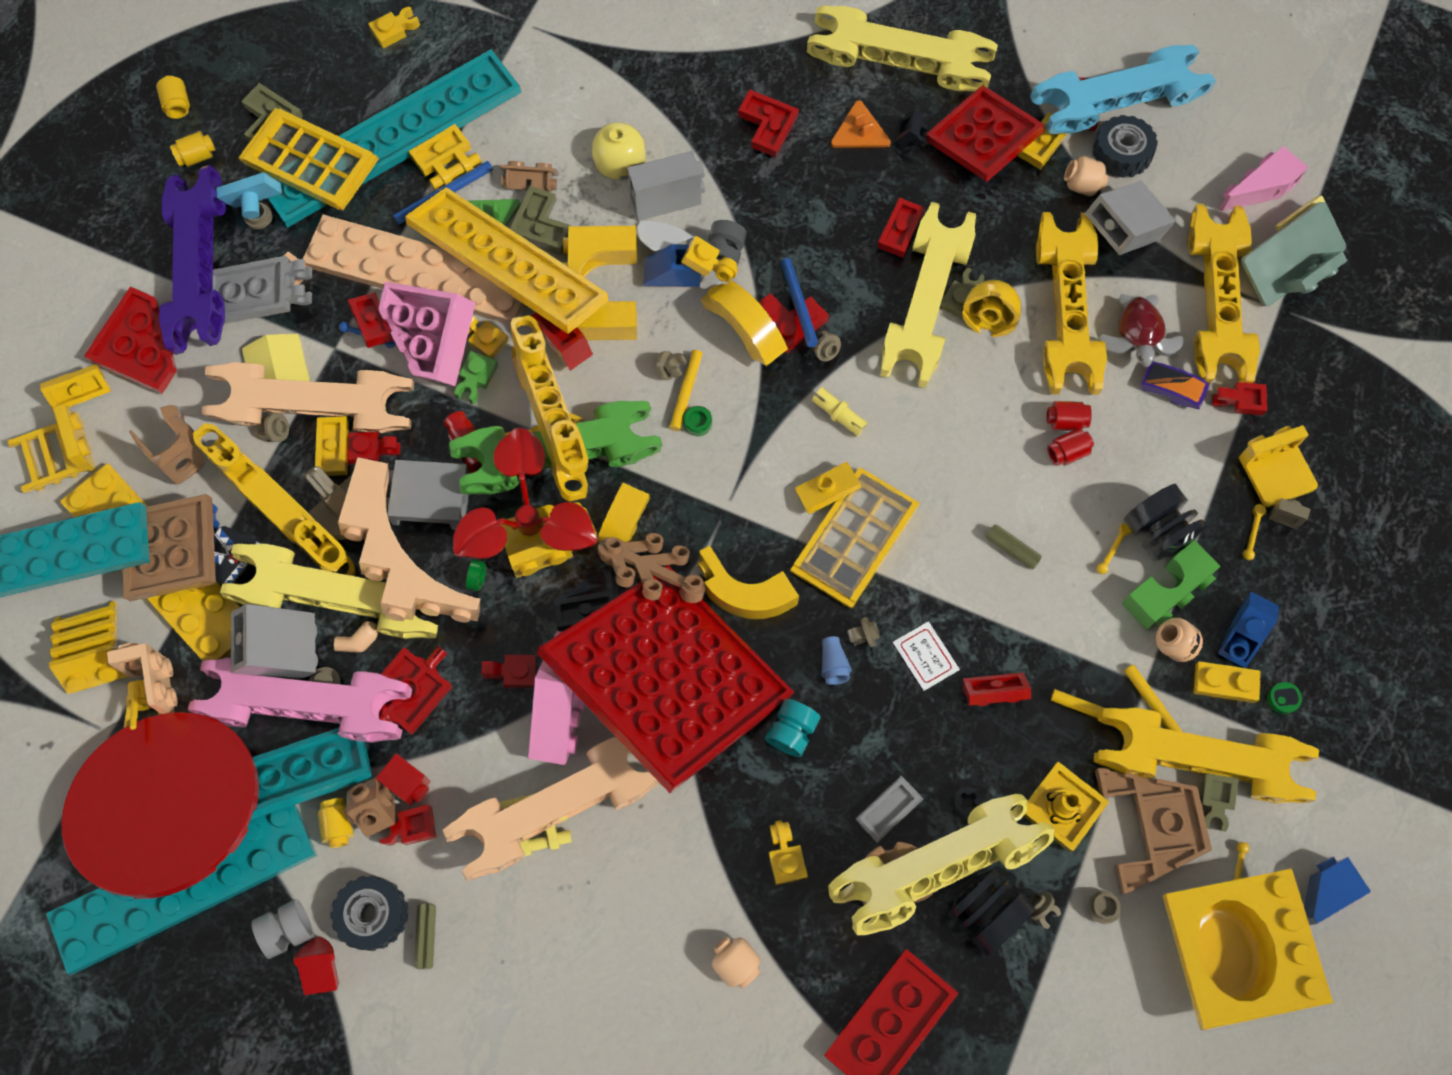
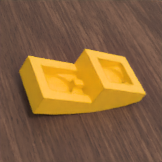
M622 483L607 513L597 541L600 542L605 538L615 537L623 542H630L637 529V522L650 500V494Z

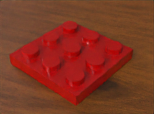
M982 85L926 134V139L928 143L988 182L1044 132V124Z

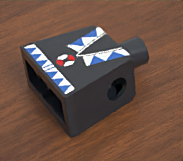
M220 527L214 534L216 580L221 585L250 582L256 574V567L233 558L231 553L233 544L264 543L229 527Z

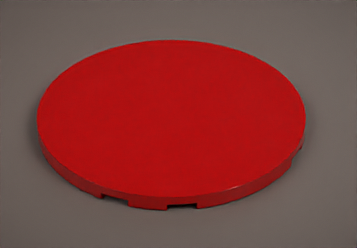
M186 712L166 713L137 721V726L134 730L130 729V725L121 729L103 742L88 757L70 785L64 802L61 822L62 837L68 857L74 867L88 881L101 890L113 895L133 897L134 899H152L174 894L195 885L216 871V866L230 852L234 853L249 830L247 826L253 811L257 808L259 796V780L255 761L249 749L233 730L218 720L205 715Z

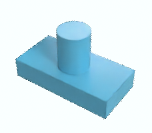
M264 172L216 188L218 199L233 208L242 207V216L248 219L260 216V200L282 194L281 183Z

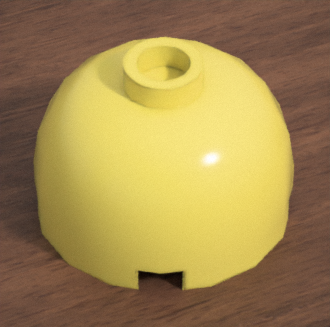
M612 122L602 127L596 133L592 142V159L596 169L605 177L621 179V176L628 175L627 167L645 163L646 146L640 132L630 124L623 122Z

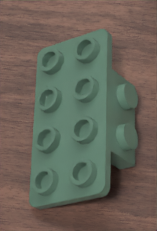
M1318 202L1242 257L1241 264L1263 306H1270L1287 293L1301 292L1305 294L1311 292L1318 287L1317 283L1336 274L1338 272L1337 268L1347 261L1343 253L1346 249V243L1325 202Z

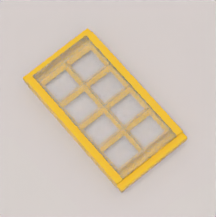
M275 108L239 156V160L245 163V165L262 173L264 172L270 177L338 210L345 209L379 160L378 156L280 108Z
M861 467L855 472L861 489L834 503L790 570L796 576L850 609L856 604L920 505L918 501Z

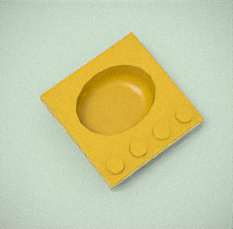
M1292 868L1162 895L1200 1030L1334 1003Z

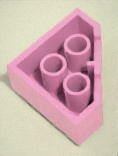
M385 282L378 310L383 319L387 320L392 330L391 335L399 350L404 353L409 363L407 366L412 375L430 382L456 387L475 302L456 293Z
M556 631L554 637H556L557 635H559V634L562 633V632ZM544 660L535 677L528 759L566 765L570 753L575 754L578 744V735H575L576 727L579 725L581 710L584 711L586 705Z

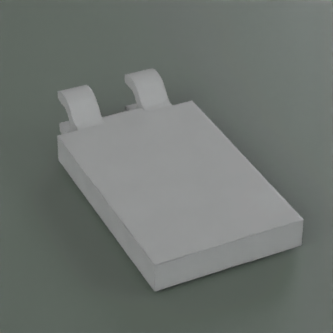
M287 256L214 269L213 290L218 291L224 300V324L290 312V304H311L312 293L305 292L304 285H295V278L300 280L311 279L312 267H305L304 259H297L291 262Z

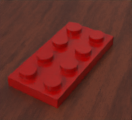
M905 949L823 1056L845 1075H897L958 995V992Z

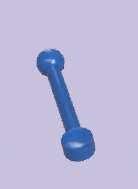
M347 322L340 323L339 330L341 332H352L361 335L358 328L350 326ZM391 341L384 343L387 348H393L396 343Z

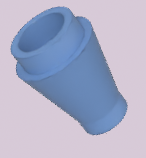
M834 636L827 637L821 641V676L830 685L845 683L850 679L852 669L841 647L839 638Z

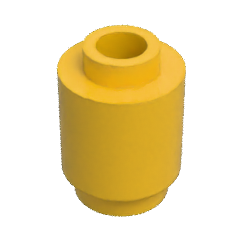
M165 76L156 84V89L163 112L172 119L185 117L188 114L190 104L183 80L174 76Z
M201 131L175 140L176 143L170 145L180 167L183 165L189 167L213 157L211 152L215 150L208 134L203 136Z
M344 798L329 799L319 803L320 810L317 811L321 843L329 844V848L346 846L349 844L348 840L354 837L353 825L348 821L344 812V807L347 806Z

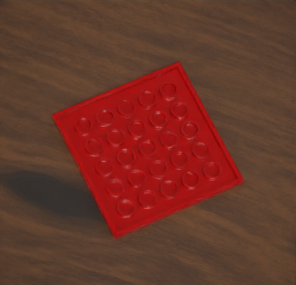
M669 565L664 566L665 568L675 572ZM652 575L654 580L662 584V592L659 599L649 600L643 596V586L639 582L540 646L537 654L670 794L781 706L785 699H789L793 695L794 691L703 600L697 603L686 602L680 597V587Z

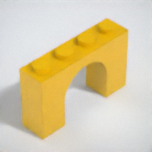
M636 225L568 226V237H563V253L568 254V262H563V264L584 278L593 269L603 265L637 264ZM608 301L578 325L577 328L583 333L586 340H637L636 301Z

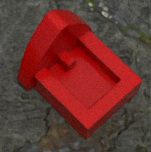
M321 936L309 941L293 958L294 966H298L304 995L336 991L339 986L333 946Z

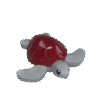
M1121 294L1119 297V304L1124 309L1118 322V329L1122 337L1116 338L1101 334L1099 341L1105 342L1106 351L1114 355H1122L1132 347L1136 348V357L1144 367L1152 364L1155 358V351L1162 356L1173 355L1184 346L1185 340L1180 335L1169 339L1164 338L1166 331L1165 322L1156 308L1159 301L1156 295H1150L1146 298L1138 297L1133 300L1132 296Z

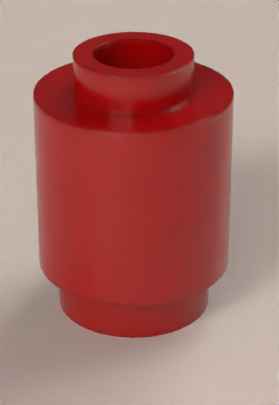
M1054 401L1052 407L1047 408L1046 422L1051 424L1052 430L1073 431L1077 428H1089L1091 425V406L1084 405L1083 402Z
M1077 428L1053 439L1052 443L1047 445V451L1055 466L1061 464L1066 466L1091 455L1094 442L1089 432H1084L1082 429Z

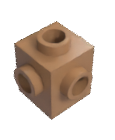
M376 778L357 784L347 791V806L344 807L345 815L351 824L355 823L366 838L395 824V803L392 793L387 787L383 788Z

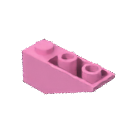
M1284 146L1275 154L1269 152L1260 162V167L1249 169L1242 177V182L1239 185L1233 183L1224 192L1223 197L1225 199L1219 209L1225 211L1233 209L1234 205L1244 207L1280 199L1299 183L1308 167Z

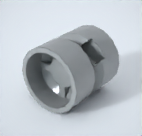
M298 899L280 906L277 914L269 911L253 919L251 922L255 939L267 959L286 952L289 944L298 946L314 937L309 917Z

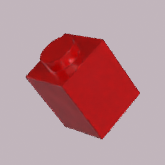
M397 753L376 777L377 781L410 807L414 802L419 803L429 791L428 785L431 782L423 773Z

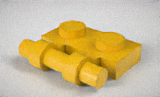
M456 124L409 151L410 157L424 176L434 171L436 172L437 176L429 180L434 189L450 183L455 177L464 172H469L474 169V166L482 162L476 152L469 157L465 155L466 152L471 150V145ZM454 159L458 161L457 164L447 170L445 169L444 165Z

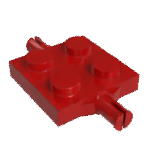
M437 646L426 660L413 655L405 647L399 652L380 675L407 683L412 689L411 697L406 700L394 699L386 702L380 709L379 720L390 721L400 725L411 735L418 729L453 687L439 675L436 666L447 655L443 649Z

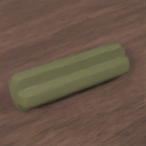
M994 524L986 535L990 542L1029 569L1033 570L1042 558L1038 552L997 524Z
M422 903L417 906L414 967L419 970H428L433 967L436 906L432 903Z

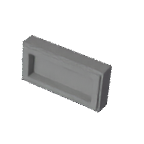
M900 776L855 821L878 843L923 798Z

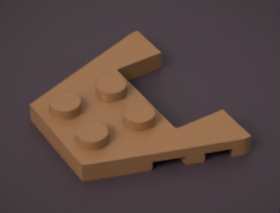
M1099 768L1095 771L1099 793L1103 797L1134 796L1146 851V861L1115 865L1121 895L1128 894L1212 851L1197 786L1162 779L1154 780L1138 777L1136 774H1123L1105 768Z

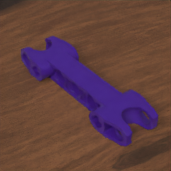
M210 165L203 166L199 170L198 181L190 190L186 181L182 180L177 174L169 176L166 180L162 196L163 219L170 228H173L172 301L160 305L159 324L166 349L175 355L184 353L187 349L188 338L195 329H197L201 341L206 342L209 346L217 345L221 340L225 322L224 300L218 291L213 290V218L224 215L226 203L217 198L216 188L222 186V180L219 173Z

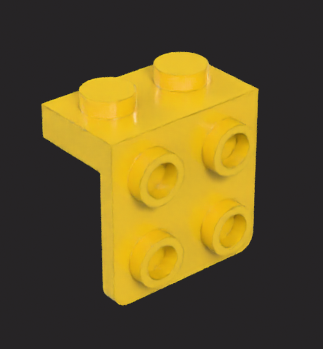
M1304 425L1293 429L1291 426H1286L1276 431L1274 436L1265 438L1264 435L1258 436L1247 443L1248 447L1238 457L1265 507L1274 506L1281 498L1285 500L1294 499L1308 494L1318 487L1315 477L1298 448L1309 436Z
M545 505L537 508L540 519L542 517L550 518V512L554 506ZM512 517V518L507 519V520H510V521H513V522H514V521H515V517ZM501 525L507 533L505 549L516 578L532 575L540 569L561 564L573 557L572 551H561L547 546L541 539L540 531L536 535L525 536L519 529L513 530L510 526Z

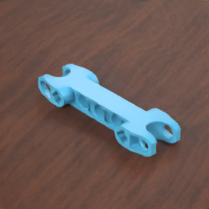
M1173 45L1152 53L1147 59L1148 64L1081 81L1075 71L1057 74L1035 86L1030 98L1036 105L1048 103L1060 110L1050 116L1049 122L1045 125L1049 133H1075L1095 125L1100 118L1098 114L1163 97H1167L1170 105L1173 107L1187 104L1209 92L1216 80L1210 73L1196 74L1187 68L1190 64L1194 63L1196 56L1200 53L1196 46Z

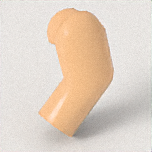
M366 621L352 637L336 636L334 639V650L340 652H364L377 638V625L374 622Z

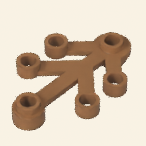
M651 533L646 536L644 541L623 542L615 537L605 538L600 541L598 545L600 558L604 563L613 565L616 573V583L619 586L630 587L634 583L635 571L630 567H626L625 562L635 567L643 586V596L649 600L659 599L662 592V584L654 580L652 575L680 587V597L686 602L697 603L703 599L705 584L701 577L697 575L684 577L661 566L671 564L681 566L687 564L690 555L687 547L679 545L672 549V553L639 556L635 553L644 551L650 553L660 552L663 546V537L659 534Z

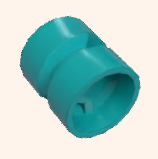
M785 699L777 714L779 722H773L765 740L789 755L801 757L809 742L806 736L807 734H813L821 717L810 707L795 700Z

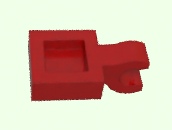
M1237 382L1233 386L1234 389L1218 387L1217 394H1212V406L1224 407L1234 405V413L1263 416L1267 412L1266 384Z
M378 432L349 433L347 461L349 464H356L359 457L379 462V455H400L401 444L396 443L397 438L394 436L381 438Z
M505 655L504 664L483 661L481 674L484 679H504V688H534L536 655Z

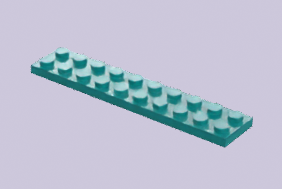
M492 49L342 133L339 137L378 156L379 160L362 183L364 184L409 158V151L445 129L454 124L461 128L522 93L521 87ZM325 143L313 158L328 165L339 149ZM344 152L334 168L349 175L359 161V158ZM300 157L281 168V170L294 175L305 159ZM310 162L299 178L314 185L325 169ZM330 172L319 188L335 195L345 181V178ZM280 182L282 194L267 198L287 228L328 205Z

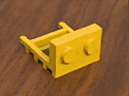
M65 404L53 407L57 423L7 441L8 446L11 448L18 445L22 446L32 482L20 486L23 493L35 489L41 491L44 489L43 486L51 483L57 485L61 483L62 479L70 476L76 478L79 477L78 474L81 472L96 470L91 455L92 450L84 433L83 421L77 412L73 413ZM56 432L67 468L58 472L47 436ZM37 438L39 439L49 476L44 478L40 477L30 441Z
M115 601L109 602L107 607L66 619L61 617L54 618V622L51 623L54 633L50 636L53 648L50 649L52 662H49V668L67 694L128 677L108 664L107 652L118 650L117 603Z

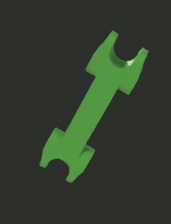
M622 400L606 403L594 409L595 420L576 423L584 442L588 460L607 456L609 466L621 467L635 464L646 457L660 452L662 447L660 437L656 435L641 437L633 433L629 427L631 424L645 420L650 416V403L647 401ZM493 426L478 429L449 442L451 457L456 459L465 457L476 458L482 464L478 471L464 475L459 479L461 494H495L518 486L517 475L513 477L503 475L494 463L495 448L506 436L502 427ZM532 432L540 440L545 451L543 469L551 468V460L541 432Z

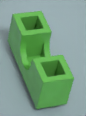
M1194 540L1165 566L1175 580V588H1165L1158 584L1151 576L1130 593L1122 604L1146 630L1154 624L1159 627L1173 616L1170 612L1171 609L1176 605L1182 609L1195 597L1192 592L1197 587L1203 591L1215 581L1216 578L1212 574L1221 566Z

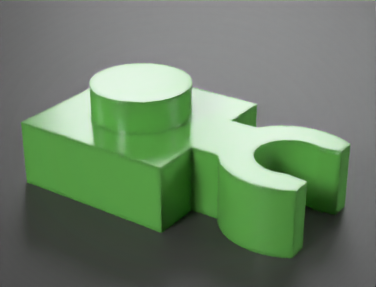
M470 351L459 373L460 380L464 382L456 386V398L460 400L462 394L469 391L471 392L468 398L470 404H475L478 400L477 389L478 387L487 389L498 367L497 360Z

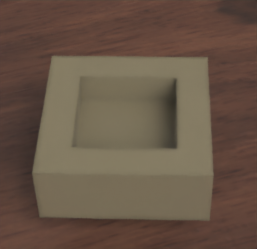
M1281 498L1271 508L1268 519L1298 529L1308 520L1311 509L1302 506L1296 500Z

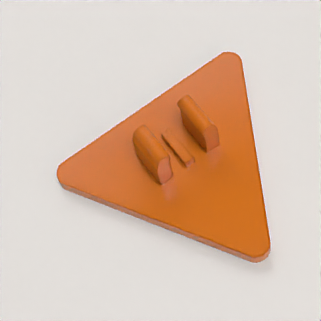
M860 100L855 102L831 141L833 148L889 147L891 144V140Z

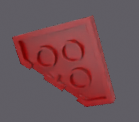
M130 286L84 357L95 365L97 364L106 370L160 394H163L177 372L173 353L166 349L163 341L162 330L159 324V302L154 296Z

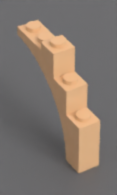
M358 457L338 525L340 534L344 535L347 539L352 541L365 540L359 561L361 574L375 581L387 579L381 599L382 614L395 621L413 620L416 609H419L426 615H448L459 622L478 621L480 613L479 598L456 592L435 581L417 567L401 548L391 529L386 511V495L389 483L388 464Z

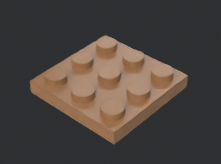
M203 494L147 506L150 563L123 569V599L135 601L216 584L212 497Z

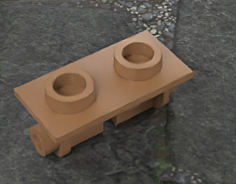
M508 161V165H500V168L506 172V175H501V186L506 187V190L526 191L527 180H531V186L548 192L557 189V179H552L553 175L559 176V172L552 168V164L536 163L535 167L525 166L524 162Z

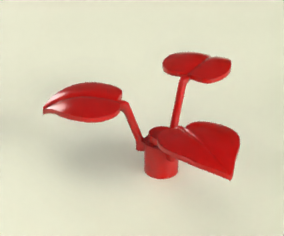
M516 428L498 443L493 458L496 468L503 475L508 477L519 475L524 506L516 511L514 522L504 518L496 520L493 511L488 508H478L468 512L461 519L455 530L453 550L456 557L485 559L497 555L504 549L507 542L506 530L501 525L510 526L513 530L519 529L525 536H533L540 531L541 539L547 546L561 551L581 550L593 546L597 543V536L588 513L582 506L576 503H560L552 508L550 518L542 517L541 519L537 509L530 506L525 474L536 475L542 471L545 464V451L540 440L532 432L524 428Z

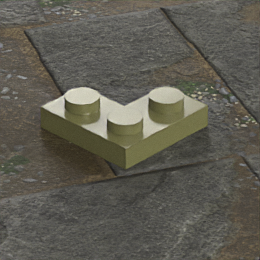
M260 83L241 101L245 109L259 117L244 133L246 140L249 142L275 108H280L299 118L303 117L299 108ZM283 123L273 139L280 141L291 130L292 126ZM269 143L264 152L268 154L275 145Z
M529 186L510 229L535 246L562 254L563 237H568V226L571 225L549 218L557 200L556 194Z

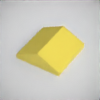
M299 334L265 335L242 348L245 363L265 366L264 379L310 381Z

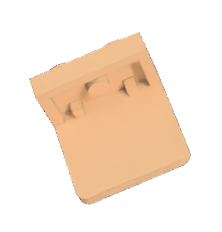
M126 643L118 646V650L107 652L109 665L130 678L144 677L147 703L151 708L161 714L175 713L174 707L177 706L178 700L176 692L171 688L170 677L173 676V667L169 659L146 643L139 645L137 643Z

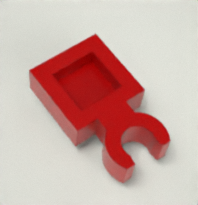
M427 804L398 812L399 821L390 826V835L387 838L380 839V844L392 846L401 838L402 844L411 845L437 838L432 806Z

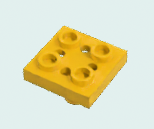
M1057 762L1028 799L1027 812L1023 816L1033 824L1049 823L1054 829V841L1071 853L1110 801L1061 763ZM1048 793H1051L1049 795L1050 799L1055 797L1052 802L1047 800L1046 796ZM1051 816H1056V817L1052 818V820H1053L1054 822H1058L1057 824H1053V823L1050 821V817H1051Z

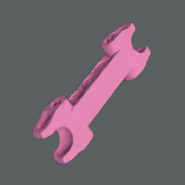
M229 657L202 661L200 671H203L206 676L221 680V688L214 697L208 700L190 701L188 711L208 716L231 727H246L250 713L340 723L339 736L350 740L372 743L401 738L402 729L390 721L379 720V712L381 707L390 700H406L410 698L412 689L407 683L370 672H354L350 686L231 673V658Z

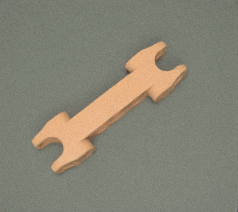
M232 362L205 367L206 376L214 380L227 381L231 387L230 397L226 402L219 405L202 406V415L207 418L222 420L235 425L260 426L262 412L354 417L353 430L358 432L387 433L411 429L412 421L410 418L390 415L385 407L386 400L391 394L414 390V381L410 378L392 375L384 371L359 370L357 371L356 384L264 379L265 366L253 363Z
M615 736L596 745L586 753L592 764L591 766L505 809L501 808L497 798L488 799L468 809L461 817L445 827L442 832L447 842L455 841L464 836H474L483 843L484 851L481 856L462 869L465 880L470 881L481 876L499 873L521 861L526 855L520 843L565 821H559L562 817L567 816V819L608 798H610L616 810L622 809L642 799L647 792L660 783L649 771L643 773L631 768L627 761V756L631 752Z

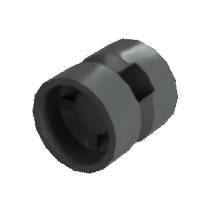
M714 221L709 232L708 243L720 250L716 259L731 258L737 263L738 267L741 257L740 251L743 249L747 232L744 227L734 221Z

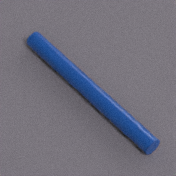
M489 161L484 162L393 215L398 225L405 222L406 215L445 187L455 193L493 171Z
M784 258L780 264L808 347H815L818 344V340L790 258Z

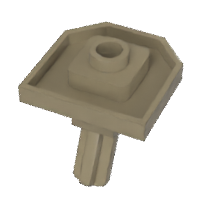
M315 466L307 472L305 478L320 494L321 502L308 513L336 541L347 539L344 535L340 534L338 521L352 475L338 486L334 484L319 466Z

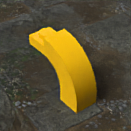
M731 280L726 285L723 283L715 285L700 299L705 309L723 317L735 329L752 359L767 366L788 350L782 335L764 308L749 292L736 282Z
M710 545L699 551L700 562L697 563V566L705 579L710 577L709 580L704 582L705 593L717 606L726 612L747 619H766L780 615L798 605L799 595L783 571L762 583L745 584L733 579L726 572Z

